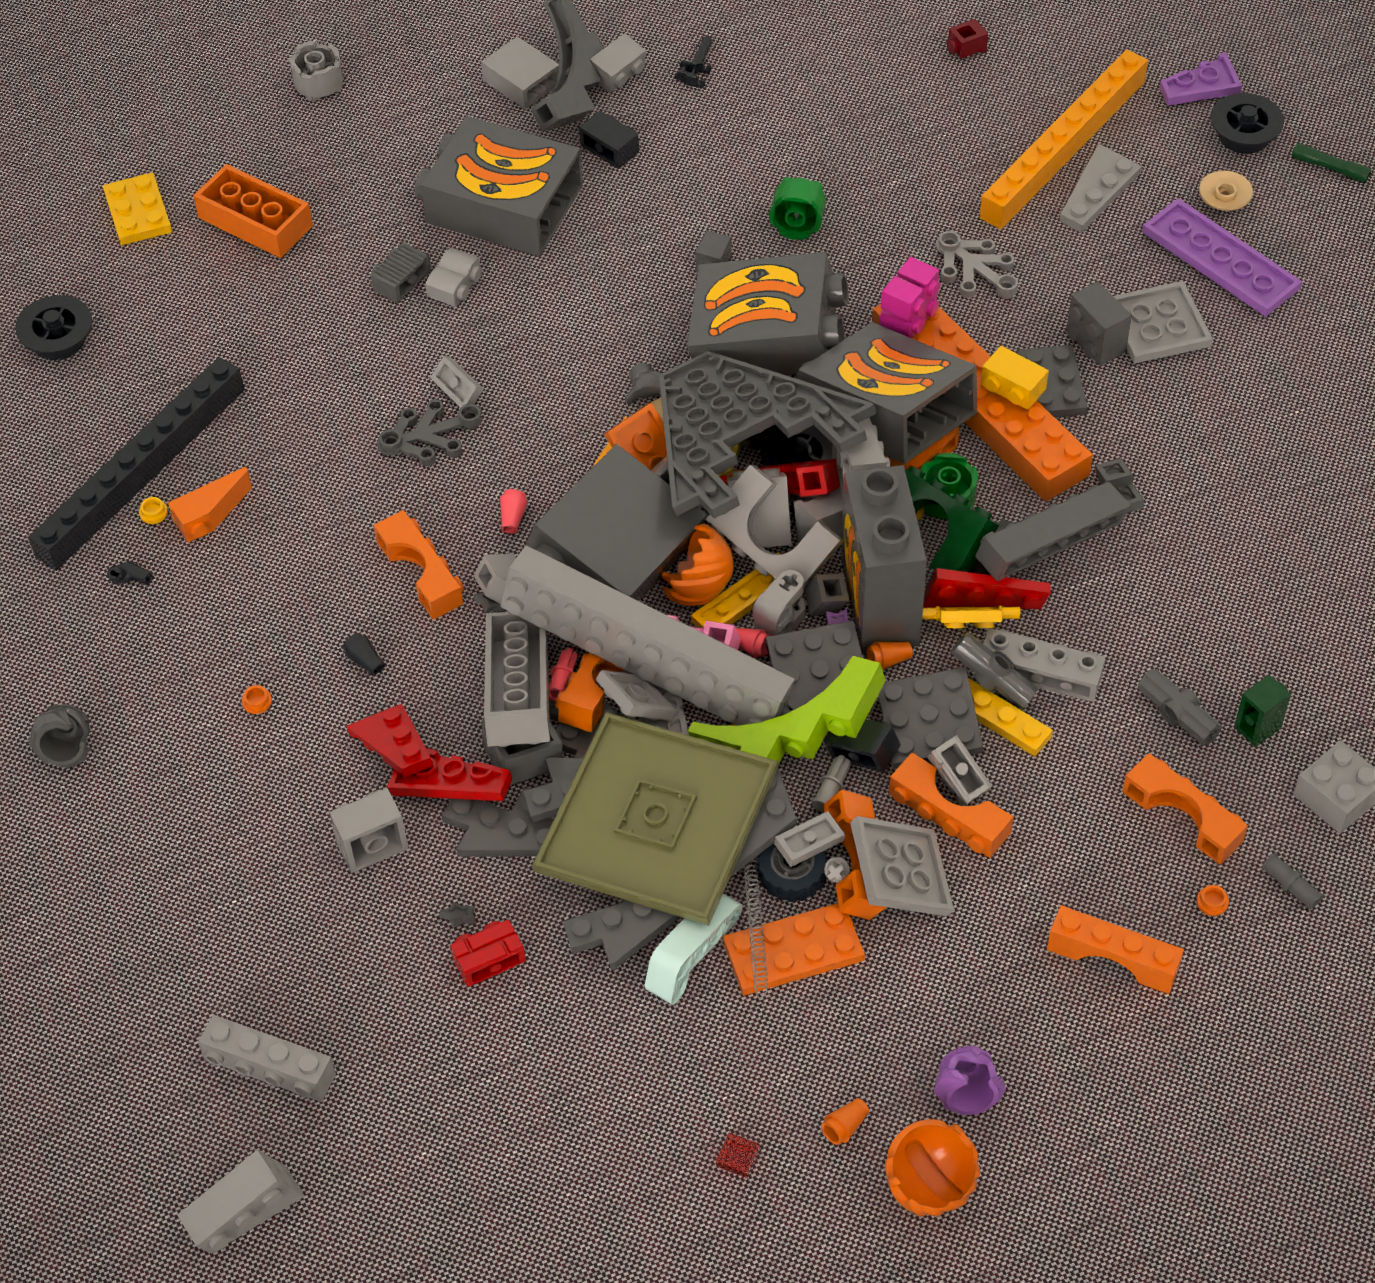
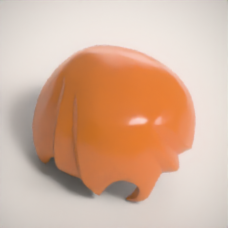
M707 524L694 526V529L697 531L694 532L690 539L687 559L679 562L677 573L663 572L662 578L673 588L669 589L663 586V591L668 599L685 606L707 604L723 591L732 577L734 562L731 549L722 535L715 528Z
M936 1119L920 1120L905 1127L892 1141L885 1162L886 1177L892 1195L902 1207L918 1216H940L944 1212L960 1208L967 1203L969 1195L976 1189L977 1178L980 1176L977 1149L966 1136L964 1130L958 1124L949 1126L945 1122Z

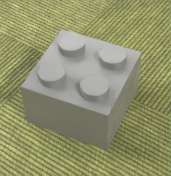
M1340 740L1299 774L1293 795L1341 834L1375 805V767Z
M388 788L371 792L362 799L350 804H342L336 810L329 812L337 846L351 873L409 849L402 815Z

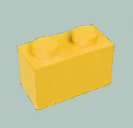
M1000 346L982 366L980 385L1028 410L1046 390L1049 370Z

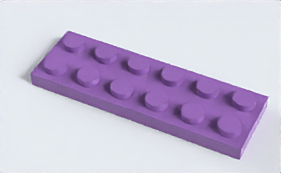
M1179 198L1143 224L1142 233L1265 317L1301 289L1302 281Z

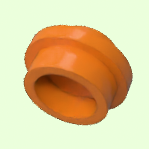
M260 685L250 686L242 696V706L248 713H263L272 704L271 694Z
M1209 885L1200 890L1196 902L1198 908L1204 914L1219 916L1227 910L1229 898L1225 890L1220 886Z

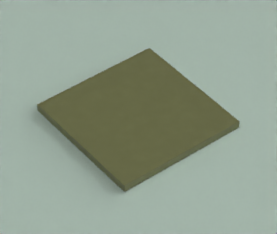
M606 712L532 864L533 872L709 926L779 767L778 761Z

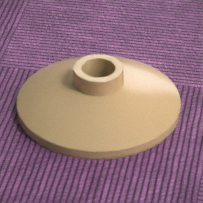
M1216 171L1202 179L1199 192L1203 201L1209 206L1219 210L1232 211L1243 208L1250 202L1253 188L1251 183L1241 174L1232 171Z

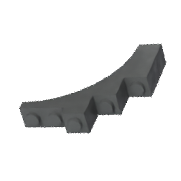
M572 0L543 1L557 38L559 72L551 94L530 108L542 132L579 121L596 109L587 91L598 84L601 79L590 58L603 50L604 47L595 31L588 32Z

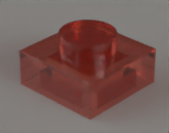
M729 1132L716 1159V1167L748 1178L760 1151V1144Z

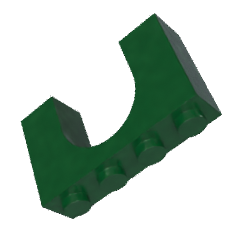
M910 465L909 469L904 468L915 513L925 506L940 504L947 514V536L929 567L935 571L939 568L971 573L978 562L975 555L981 546V539L989 532L995 533L999 524L991 520L993 514L979 506L974 510L968 506L970 500L956 492L951 496L945 492L948 488L946 485L935 479H932L931 482L925 480L924 476L926 473L912 465Z

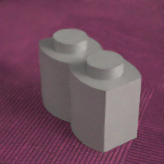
M452 247L449 248L425 283L427 297L454 307L459 305L461 301H465L469 294V288L474 282H478L482 275L479 257Z

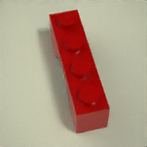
M836 458L758 467L760 470L778 468L780 473L784 472L787 476L788 494H799L801 497L822 495L841 487ZM746 469L731 470L719 477L727 485V477H732L733 472L745 471Z

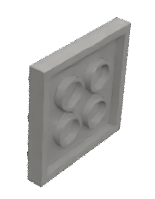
M1184 281L1113 296L1132 315L1127 351L1134 364L1212 347L1213 338Z
M856 816L850 822L869 905L946 917L954 911L934 829Z

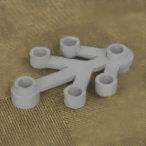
M945 231L939 236L936 241V249L944 255L941 280L945 283L955 282L957 279V268L954 267V256L963 262V281L960 284L961 296L965 298L975 296L977 285L974 282V271L993 284L1001 298L1010 299L1017 293L1018 280L1015 276L1010 274L999 276L986 266L998 265V268L1003 271H1009L1014 267V256L1012 254H994L995 242L993 240H961L959 234L953 231ZM966 250H979L980 254H970Z

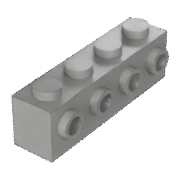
M988 628L983 644L993 652L1000 651L1006 654L1013 662L1014 669L1034 686L1091 702L1095 701L1106 657L1093 652L1068 648L1062 644L1040 641L1034 637L1016 635L1006 630Z
M212 1015L198 1041L204 1060L319 1102L323 1101L336 1076L331 1056L216 1015Z

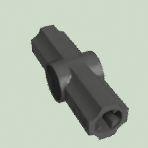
M969 632L958 640L950 652L974 672L975 679L982 687L990 691L997 690L1019 709L1024 708L1038 690L1036 686L1014 669L1013 662L1006 654L1000 651H991Z
M1158 669L1149 670L1138 683V689L1159 707L1161 716L1168 724L1174 727L1180 725L1201 745L1208 746L1221 732L1222 725L1200 707L1197 696L1188 688L1179 689Z

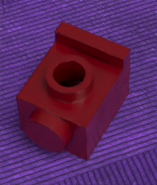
M972 19L949 28L947 48L951 54L956 53L961 59L977 52L987 53L988 33L976 19Z

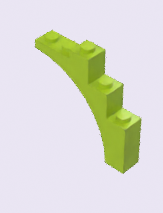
M852 656L842 673L823 692L808 703L785 715L759 723L739 726H715L692 722L688 733L689 736L778 761V765L785 752L796 758L805 757L813 760L828 731L837 736L846 735L856 738L886 681L879 662Z

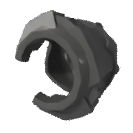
M53 705L33 720L34 725L28 741L34 753L45 764H55L70 768L86 760L87 752L92 750L86 744L87 736L91 729L88 722L89 719L83 711L74 705Z

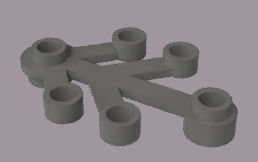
M433 399L427 403V410L415 429L405 433L408 427L414 426L418 422L417 411L414 408H405L401 411V417L394 429H387L380 434L377 440L378 450L382 454L389 456L401 452L419 458V462L423 466L433 465L436 461L434 449L430 447L420 448L410 444L419 441L444 449L448 457H459L462 454L461 442L458 439H447L438 436V434L463 426L470 430L477 428L482 421L481 410L475 404H466L460 408L459 416L432 424L435 418H439L444 414L442 401Z

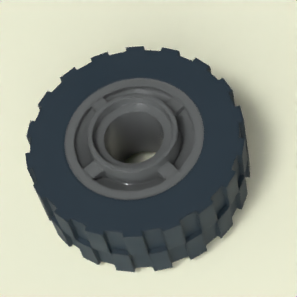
M773 843L758 856V876L761 878V885L767 889V893L771 896H776L781 901H804L810 896L813 897L818 889L821 890L824 880H826L824 870L827 863L826 851L798 863L799 866L796 868H789L786 866L788 864Z

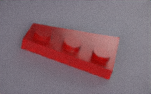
M403 704L388 708L346 726L351 737L361 740L364 747L370 751L374 750L382 756L385 763L404 777L433 766L431 757Z

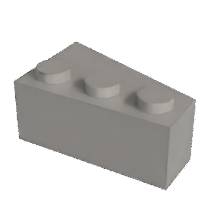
M840 487L825 495H814L812 500L805 503L802 500L794 502L797 541L799 543L817 521H822L842 538L843 496Z
M256 1150L177 1214L196 1247L212 1254L305 1197L285 1165Z

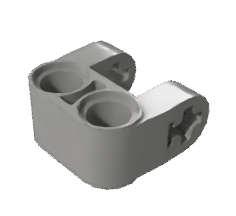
M786 570L771 583L766 591L760 594L753 606L755 629H763L767 634L773 636L792 632L806 616V603L802 597L804 593L802 574L795 570ZM793 582H796V587L792 586L791 584ZM785 583H788V584L791 585V586L788 587V591H786V585H785Z

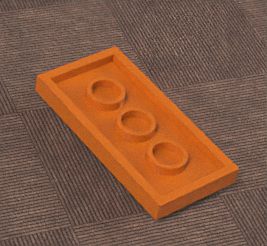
M838 903L763 924V931L761 928L752 930L753 932L762 931L764 933L763 942L765 945L763 947L765 950L761 947L755 948L754 951L766 953L764 957L766 958L765 967L767 968V975L765 972H759L756 975H766L768 978L767 989L865 961V953L851 918L848 914L840 913ZM749 929L723 936V943L743 996L756 992L754 989ZM755 933L752 936H762V933ZM762 938L753 939L755 942L763 940ZM755 943V944H754V946H756V947L763 945V943ZM761 952V953H755L754 955H755V956H763L764 953H763V952ZM761 957V958H756V959H754V960H755V961H763L764 958ZM761 962V963H756L755 965H756V966H763V965H765V963H764V962ZM759 967V968H756L755 970H757V971H764L765 968H764V967H761V968ZM759 977L756 980L765 981L766 977ZM760 982V983H758L757 985H758V986H765L767 983H766V982ZM756 986L757 991L766 989L765 987Z

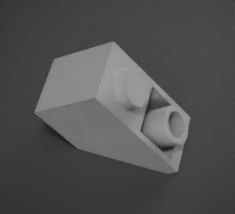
M514 554L484 555L473 575L484 595L499 604L502 601L508 569L516 559Z

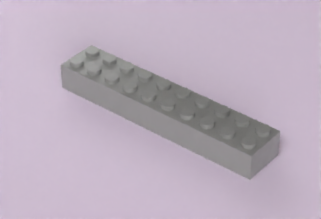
M528 546L522 549L508 569L500 607L736 726L759 723L782 716L795 680L794 678Z

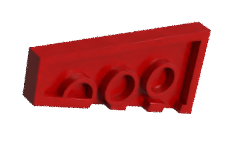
M937 568L924 592L923 608H936V606L998 608V606L1020 607V609H1042L1051 593L1050 583L1008 577L996 581L992 575Z
M427 748L433 763L432 767L407 777L394 770L387 785L391 796L504 801L513 778L508 769L478 761L473 764L464 762L463 757L452 755L451 758L439 755L436 750Z

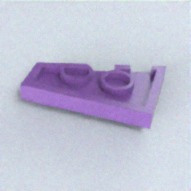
M1223 52L1214 61H1203L1194 70H1184L1161 80L1159 89L1167 106L1238 94L1241 93L1242 84L1227 53Z

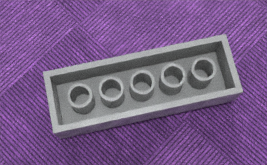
M510 612L486 613L484 720L487 746L506 747L515 744L550 742L547 630Z

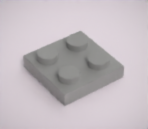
M601 670L596 678V681L604 688L605 695L614 699L620 706V711L630 718H636L637 716L653 721L658 719L671 721L677 712L649 681H645L637 675Z

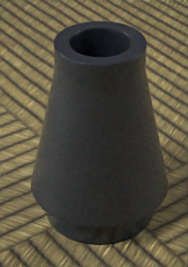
M355 633L344 643L342 649L345 651V657L367 670L372 676L380 673L385 667L384 661L380 658L366 635L362 636L360 633Z

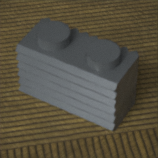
M402 242L398 249L394 248L389 253L388 258H385L381 265L378 264L373 268L370 274L373 290L378 292L379 295L382 294L383 297L386 296L387 299L390 298L391 301L398 303L431 271L429 255Z

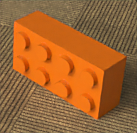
M225 164L193 195L198 218L279 258H282L313 227L309 203L228 164Z

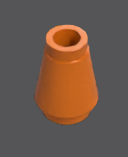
M908 641L874 642L866 649V658L879 662L882 670L912 659L913 656L912 646Z
M856 1098L826 1115L824 1122L821 1124L824 1136L835 1145L848 1142L869 1114L867 1104L863 1100Z

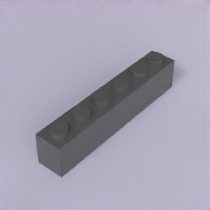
M1110 482L1100 486L1093 485L1086 492L1080 495L1073 494L1066 501L1058 505L1053 503L1038 514L1031 513L1023 521L1018 523L1011 522L1003 530L996 533L989 532L981 539V546L975 557L992 577L999 581L1121 524L1131 505Z

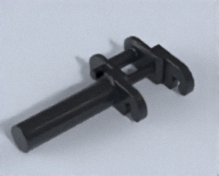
M703 37L692 62L686 60L680 62L681 71L675 73V78L678 81L685 82L687 86L697 88L705 86L706 80L701 78L699 82L698 76L694 74L698 72L708 74L712 70L710 64H707L706 68L704 67V59L712 43L711 37Z

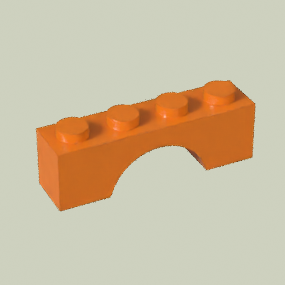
M402 510L373 525L376 542L390 562L398 560L411 561L424 569L423 575L416 582V588L420 603L433 620L463 605L462 592L464 591V586L457 575L452 576L445 558L437 556L432 541L429 537H423L421 528L415 518L410 519L406 512Z
M585 653L577 673L573 672L571 674L568 687L565 691H560L556 699L555 707L559 709L558 722L592 733L604 714L605 693L596 685L598 683L596 681L598 674L601 670L620 672L625 669L617 667L595 654Z
M911 753L890 776L889 794L898 803L906 804L917 811L923 819L931 820L942 827L948 835L956 836L967 843L973 851L983 853L991 858L1011 834L1014 816L988 800L975 806H960L949 802L937 790L935 784L937 768L916 754Z
M1148 753L1125 775L1122 792L1145 810L1157 806H1172L1186 812L1194 820L1198 829L1195 847L1221 865L1244 842L1248 825L1244 823L1242 818L1222 807L1214 797L1200 791L1188 778L1181 777L1174 772L1163 760L1157 759Z
M841 789L823 804L824 813L828 811L845 834L844 841L841 843L846 848L852 864L851 873L836 884L840 913L871 920L887 907L869 905L850 822L856 816L875 819L872 799Z
M1060 905L1051 927L1047 945L1048 951L1076 961L1086 956H1098L1113 960L1130 970L1139 984L1167 994L1171 992L1184 949L1062 905Z

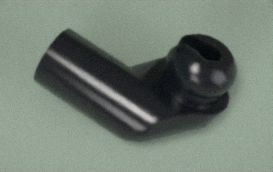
M124 562L110 567L107 571V577L116 584L136 580L144 585H148L153 578V573L132 562Z

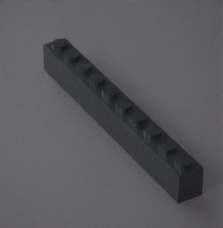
M220 357L210 364L28 536L35 558L57 571L245 390L240 368Z

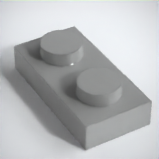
M443 356L430 377L460 408L466 404H475L484 389L449 356Z
M827 811L775 836L774 845L790 867L843 842L845 834Z

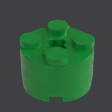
M786 177L781 181L775 190L769 212V221L773 227L775 225L780 230L779 234L788 239L804 240L809 238L810 234L819 231L826 207V196L823 192V186L817 181H810L804 178Z
M942 453L934 456V460L929 463L926 462L922 466L921 471L926 473L924 476L925 480L931 482L932 479L941 482L948 487L945 492L951 496L955 492L970 500L968 506L974 507L978 472L974 465L972 467L967 463L965 457L954 453ZM940 504L924 507V513L928 517L948 519L945 510Z

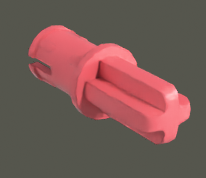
M568 647L567 650H562L557 664L551 669L552 678L549 683L550 700L556 701L560 691H565L568 686L569 678L578 659V653L574 652L573 648Z

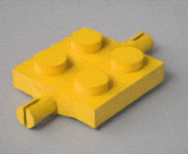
M936 606V608H923L922 619H936V621L944 623L946 628H964V623H974L976 628H994V622H1002V619H1020V607Z

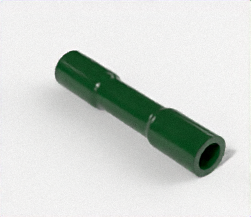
M1298 142L1291 156L1303 162L1342 173L1346 177L1367 183L1372 171L1370 167L1352 161H1345Z

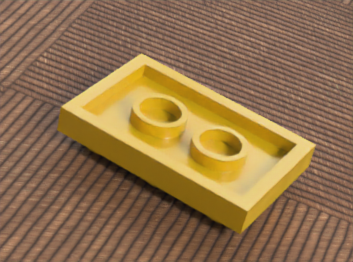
M153 172L102 185L121 246L172 232Z

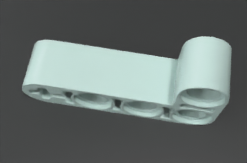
M723 894L709 926L684 918L654 950L648 966L645 989L672 1005L677 1003L686 989L690 971L733 927L741 914L743 905Z

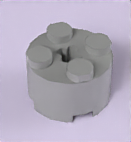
M316 40L295 47L293 56L289 58L294 87L301 95H304L309 101H316L321 97L341 91L343 87V72L340 55L334 45L328 43V46L317 44Z

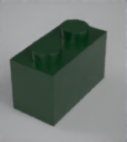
M1267 675L1242 694L1234 728L1253 746L1257 747L1282 728L1291 693L1288 692L1284 684L1277 682L1271 675Z

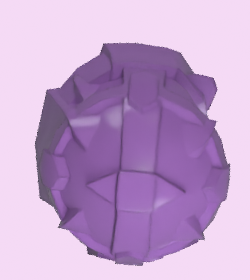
M967 1045L963 1048L959 1046L943 1057L938 1067L939 1074L936 1078L933 1093L944 1103V1109L961 1115H977L989 1110L994 1104L998 1103L1006 1090V1086L1003 1082L1004 1076L1000 1077L996 1074L990 1053L975 1045Z

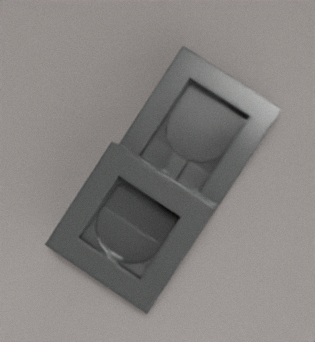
M1122 458L1095 465V471L1100 484L1110 482L1131 505L1127 513L1144 509V499L1133 485V474Z

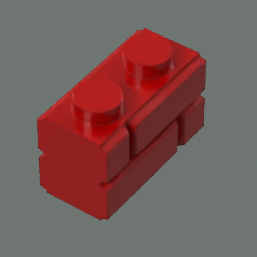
M508 919L503 922L493 921L487 924L482 931L473 935L463 934L453 944H450L453 961L467 988L526 962L523 945Z

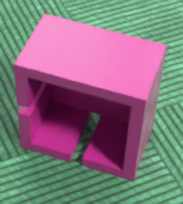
M910 256L898 271L897 276H894L882 290L881 309L883 310L880 314V325L909 338L919 334L924 327L925 321L929 316H934L939 307V301H937V293L941 286V283L938 282L939 269Z

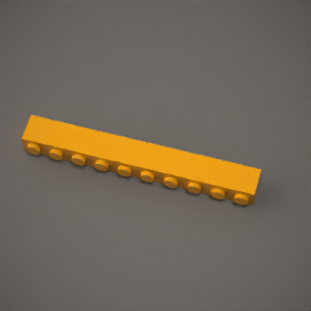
M1126 49L981 196L980 219L1002 229L1145 83L1148 59Z

